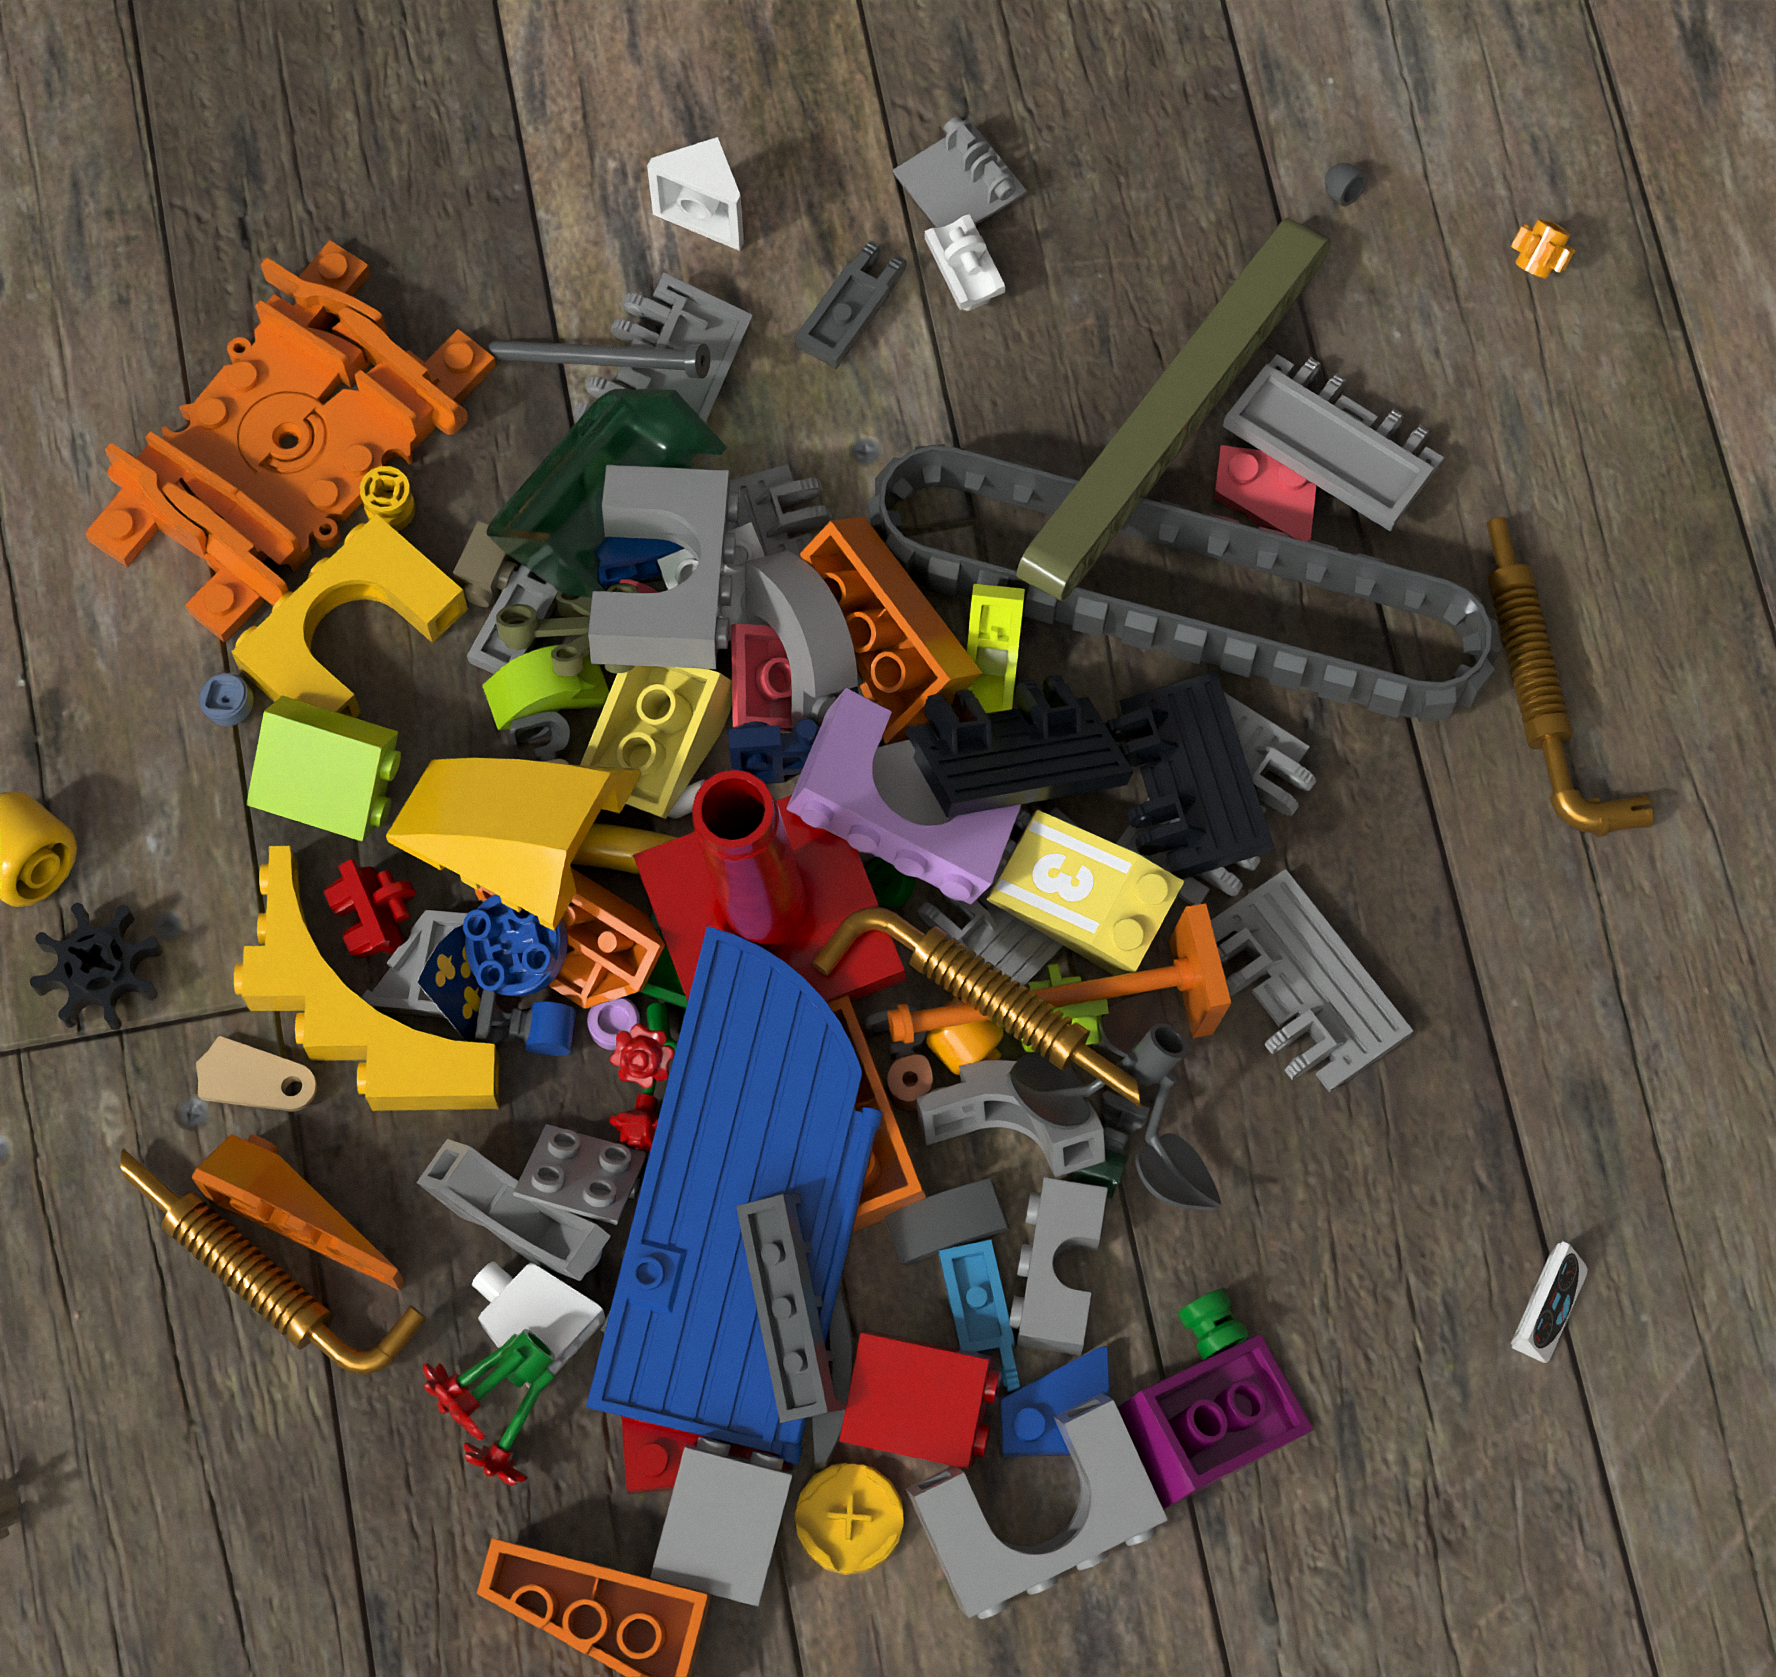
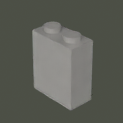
M699 1437L697 1446L685 1444L650 1579L758 1607L792 1479V1470L782 1468L784 1459L781 1457L752 1451L751 1458L746 1459L730 1455V1444Z

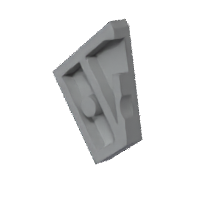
M425 910L412 927L407 942L399 946L388 960L389 970L373 992L367 989L361 998L378 1012L446 1018L417 984V981L437 944L452 929L462 925L468 913Z

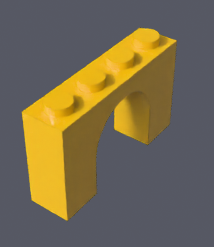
M376 514L366 524L361 523L355 526L347 535L344 545L331 558L325 557L318 561L311 569L308 579L295 592L290 591L281 596L273 606L272 613L258 627L252 626L244 631L236 642V648L231 652L239 671L274 702L283 695L356 718L361 711L354 693L323 667L311 654L312 637L322 618L332 609L350 601H377L393 608L429 641L434 643L468 610L463 589Z

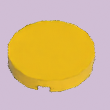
M834 1464L815 1474L800 1492L795 1512L797 1537L807 1555L825 1570L844 1575L865 1573L884 1563L899 1545L904 1526L902 1499L892 1482L875 1468L862 1464Z

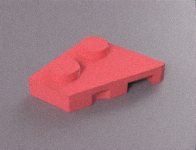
M1220 445L1214 499L1233 511L1245 513L1251 522L1260 527L1268 529L1271 527L1276 531L1289 534L1288 537L1304 542L1311 540L1317 485L1261 450Z

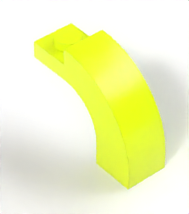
M983 584L973 585L967 653L983 674L968 689L969 691L972 690L975 698L979 700L986 713L1010 710L1013 706L1025 589Z

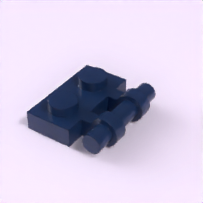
M802 719L790 733H781L780 725L770 726L765 722L759 721L744 723L737 729H728L731 769L749 772L762 780L764 784L784 783V775L801 774L820 728L813 720Z

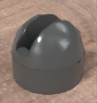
M1338 163L1332 166L1326 173V191L1339 204L1348 206L1364 190L1367 183V175L1354 165Z

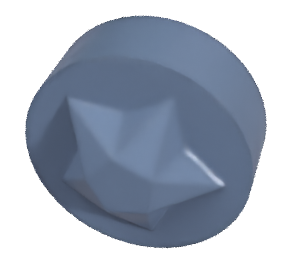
M220 673L213 676L204 684L199 695L200 708L213 723L219 726H233L240 723L249 715L254 703L251 688L240 676L234 673Z

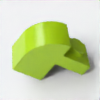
M559 645L540 648L508 662L482 685L498 730H510L514 720L542 712L553 711L557 713L560 709L601 708L607 700L609 690L600 665L591 664V656L588 654L583 657L584 669L579 674L574 676L557 675L553 671L551 652Z

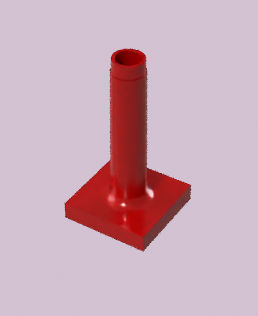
M730 770L719 772L707 779L697 791L692 807L695 832L633 855L687 1001L707 926L735 934L761 946L780 958L805 978L826 1003L847 995L852 1002L906 981L905 970L892 937L879 930H870L857 937L828 976L819 972L811 964L844 919L852 912L866 907H879L858 851L847 840L825 829L815 828L806 824L800 816L786 809L792 795L775 801L764 782L749 772Z

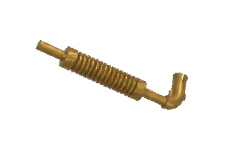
M1497 517L1489 520L1487 528L1497 570L1488 575L1487 581L1491 597L1494 599L1493 606L1496 608L1495 614L1498 617L1497 622L1500 626L1504 650L1507 652L1506 658L1509 661L1508 666L1511 670V678H1513L1515 695L1518 696L1517 703L1520 705L1521 719L1525 723L1524 731L1528 747L1543 750L1553 790V795L1550 796L1549 800L1556 814L1568 826L1582 832L1595 833L1597 837L1607 836L1611 831L1651 827L1653 823V809H1643V806L1651 804L1647 795L1600 802L1599 797L1584 799L1580 791L1573 788L1563 744L1568 742L1573 736L1569 716L1565 714L1567 707L1563 704L1565 699L1561 695L1563 691L1559 687L1558 671L1554 669L1556 663L1551 660L1554 658V655L1549 651L1552 647L1548 643L1549 636L1546 634L1545 619L1540 616L1543 614V611L1539 607L1541 603L1537 599L1538 592L1534 589L1536 584L1532 568L1526 564H1517L1506 518Z

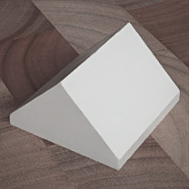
M718 137L651 158L647 169L653 215L740 251L744 244L741 195Z

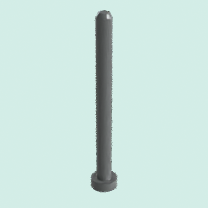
M495 340L489 343L487 347V352L495 357V360L685 370L689 378L699 379L707 376L711 361L710 351L705 343H690L686 350Z

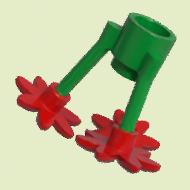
M524 1329L519 1335L514 1333L502 1347L462 1375L455 1373L448 1377L441 1363L435 1369L428 1363L423 1365V1372L428 1379L424 1384V1389L430 1395L438 1397L437 1407L439 1412L442 1414L449 1412L457 1424L462 1425L470 1435L481 1440L486 1436L469 1417L481 1406L478 1402L505 1377L519 1388L526 1382L531 1383L528 1392L500 1442H494L491 1448L483 1446L482 1450L470 1443L465 1442L464 1450L466 1451L465 1460L468 1463L483 1467V1472L488 1477H494L497 1474L505 1484L510 1486L516 1485L517 1482H524L528 1478L522 1472L514 1469L516 1463L509 1459L513 1453L510 1447L541 1391L555 1377L554 1373L548 1368L555 1361V1355L538 1336L528 1329ZM496 1365L498 1366L471 1392L468 1391L467 1385Z

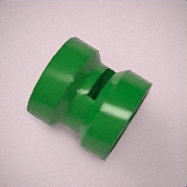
M1224 1288L1207 1293L1177 1313L1183 1327L1194 1333L1197 1339L1196 1350L1202 1361L1248 1340L1251 1336L1243 1321L1236 1320L1231 1313L1232 1302Z

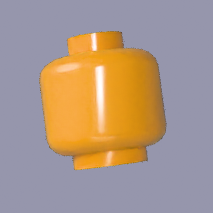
M954 997L950 1001H948L944 1006L964 1002H961L957 997ZM985 1020L930 1030L926 1036V1044L953 1074L960 1075L959 1066L998 1060L1002 1054L997 1050L996 1046L1001 1042L1004 1034L1003 1029L996 1025V1021Z

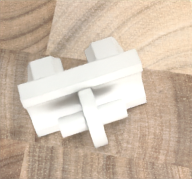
M970 214L960 217L947 226L931 228L925 231L924 238L960 310L969 311L989 303L991 298L1005 293V284Z

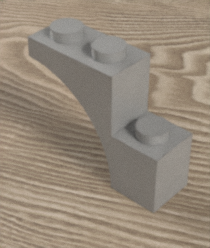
M449 1139L444 1142L416 1182L460 1218L489 1229L530 1263L579 1281L597 1265L602 1256V1249L611 1237L597 1224L571 1212L513 1196V1192L518 1184L516 1179L494 1165L471 1146Z

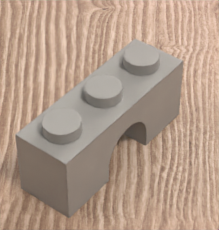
M1044 1177L1041 1193L1030 1192L1025 1224L1036 1225L1033 1245L1022 1244L1017 1276L1028 1278L1025 1296H1014L1009 1323L1012 1329L1019 1330L1018 1346L1081 1356L1092 1292L1075 1290L1063 1285L1054 1273L1053 1262L1061 1253L1070 1249L1097 1252L1108 1188Z

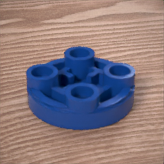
M495 894L484 901L476 910L469 912L464 919L463 931L466 935L465 952L467 961L478 984L483 989L502 995L527 996L544 989L560 972L565 961L568 946L567 931L563 918H561L555 931L540 924L536 915L524 909L517 912L504 905L500 896Z

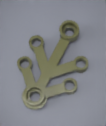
M629 583L615 584L607 590V592L639 593L636 587ZM568 586L556 593L558 613L567 618L538 619L536 610L525 604L509 605L497 613L498 636L510 649H526L534 644L535 637L582 635L569 644L555 647L551 652L553 671L557 675L574 676L584 669L583 657L590 654L588 631L592 597L587 595L582 587ZM605 664L606 670L611 673H625L635 667L634 665Z

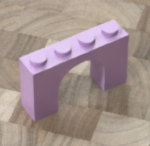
M845 688L825 714L786 809L800 816L806 824L815 828L825 829L847 840L854 849L872 853L893 864L899 872L908 876L918 877L939 888L947 897L965 901L971 905L992 884L1021 804L952 816L948 822L939 825H921L902 818L889 808L881 798L875 786L872 772L873 758L892 712Z

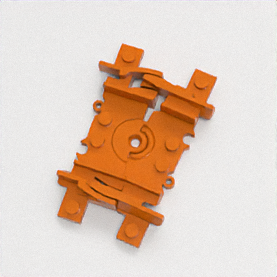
M331 240L327 242L299 277L267 257L262 261L260 265L265 280L295 299L296 304L293 306L276 294H273L266 303L262 300L258 301L255 308L260 324L254 330V344L251 346L250 341L244 337L233 338L227 345V351L233 364L225 365L194 403L179 407L183 418L190 421L187 429L182 432H173L166 426H163V439L150 431L145 436L148 445L137 457L122 450L113 443H109L105 448V452L111 462V466L107 470L109 479L122 489L84 533L87 540L128 568L157 531L160 530L205 560L207 565L217 573L185 604V607L191 616L224 643L264 603L263 599L274 606L281 596L289 592L284 580L262 562L269 556L278 565H286L295 572L311 556V543L315 539L318 545L325 549L334 548L338 545L341 535L335 521H345L363 503L360 496V484L363 477L370 470L384 466L389 459L394 457H400L408 464H412L413 451L436 427L447 435L457 433L467 423L469 418L466 409L460 403L496 367L495 357L459 329L426 362L422 361L410 350L405 352L389 338L383 315L359 299L352 297L370 276L369 265ZM335 317L340 320L331 329L333 334L324 331ZM371 363L375 366L368 373H364ZM341 382L350 388L357 383L359 391L342 389L326 404H323ZM293 435L298 438V443L293 448L285 449L280 445L281 440L285 436Z

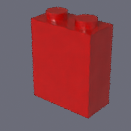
M870 1330L861 1332L839 1442L969 1469L975 1465L976 1457L985 1458L989 1444L991 1426L983 1424L986 1403L995 1404L1001 1382V1371L993 1370L995 1357Z

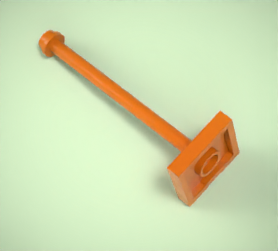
M1206 903L1185 907L1168 940L1173 958L1172 966L1028 991V994L1034 992L1037 995V1000L1042 998L1046 1001V1005L1051 1004L1057 1008L1177 986L1179 991L1182 992L1192 1038L1213 1035L1231 1005ZM905 1003L897 1005V1009L888 1010L887 1013L890 1035L893 1042L903 1041L904 1044L914 1042V1033L988 1020V1015H981L979 1009L975 1011L970 1007V1003H958L910 1012L908 1005Z

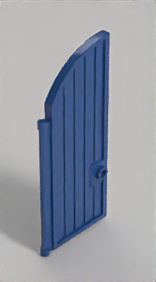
M709 926L706 928L586 1407L779 1454L778 1457L783 1458L785 1464L799 1465L803 1449L800 1446L807 1418L780 1423L736 1206L781 1194L800 1193L802 1205L796 1208L803 1242H810L812 1253L806 1254L814 1296H821L823 1307L817 1308L825 1344L876 1130L880 1129L883 1112L875 1108L866 1107L862 1108V1112L854 1110L863 1075L859 1061L840 1021L826 1001L807 980L783 960L761 946L735 934Z

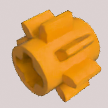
M1538 218L1534 227L1524 224V226L1520 227L1510 246L1520 251L1515 263L1525 271L1544 279H1548L1552 269L1562 273L1575 252V249L1566 245L1571 233L1556 223L1543 218Z

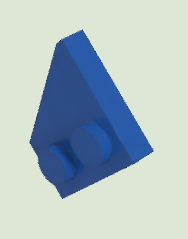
M1098 1347L1001 1399L1002 1457L1071 1456L1053 1416L1101 1393L1110 1397L1107 1347Z

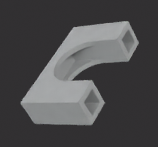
M606 465L602 501L605 537L671 541L687 549L696 558L698 565L687 580L663 592L627 593L593 591L588 631L591 664L716 669L718 649H727L729 619L721 617V606H731L732 575H724L725 563L734 564L736 533H728L729 522H738L739 491H730L729 470Z
M1101 1393L1053 1416L1079 1474L1080 1499L1072 1520L1058 1535L1050 1540L1034 1545H1017L996 1537L985 1520L965 1473L958 1467L951 1466L905 1488L958 1606L968 1618L977 1615L979 1619H985L996 1615L1008 1607L1007 1599L1027 1590L1028 1594L1042 1592L1058 1582L1056 1575L1074 1566L1078 1570L1093 1567L1108 1557L1107 1550L1123 1542L1131 1546L1146 1541L1157 1533L1155 1526L1168 1520L1112 1398Z

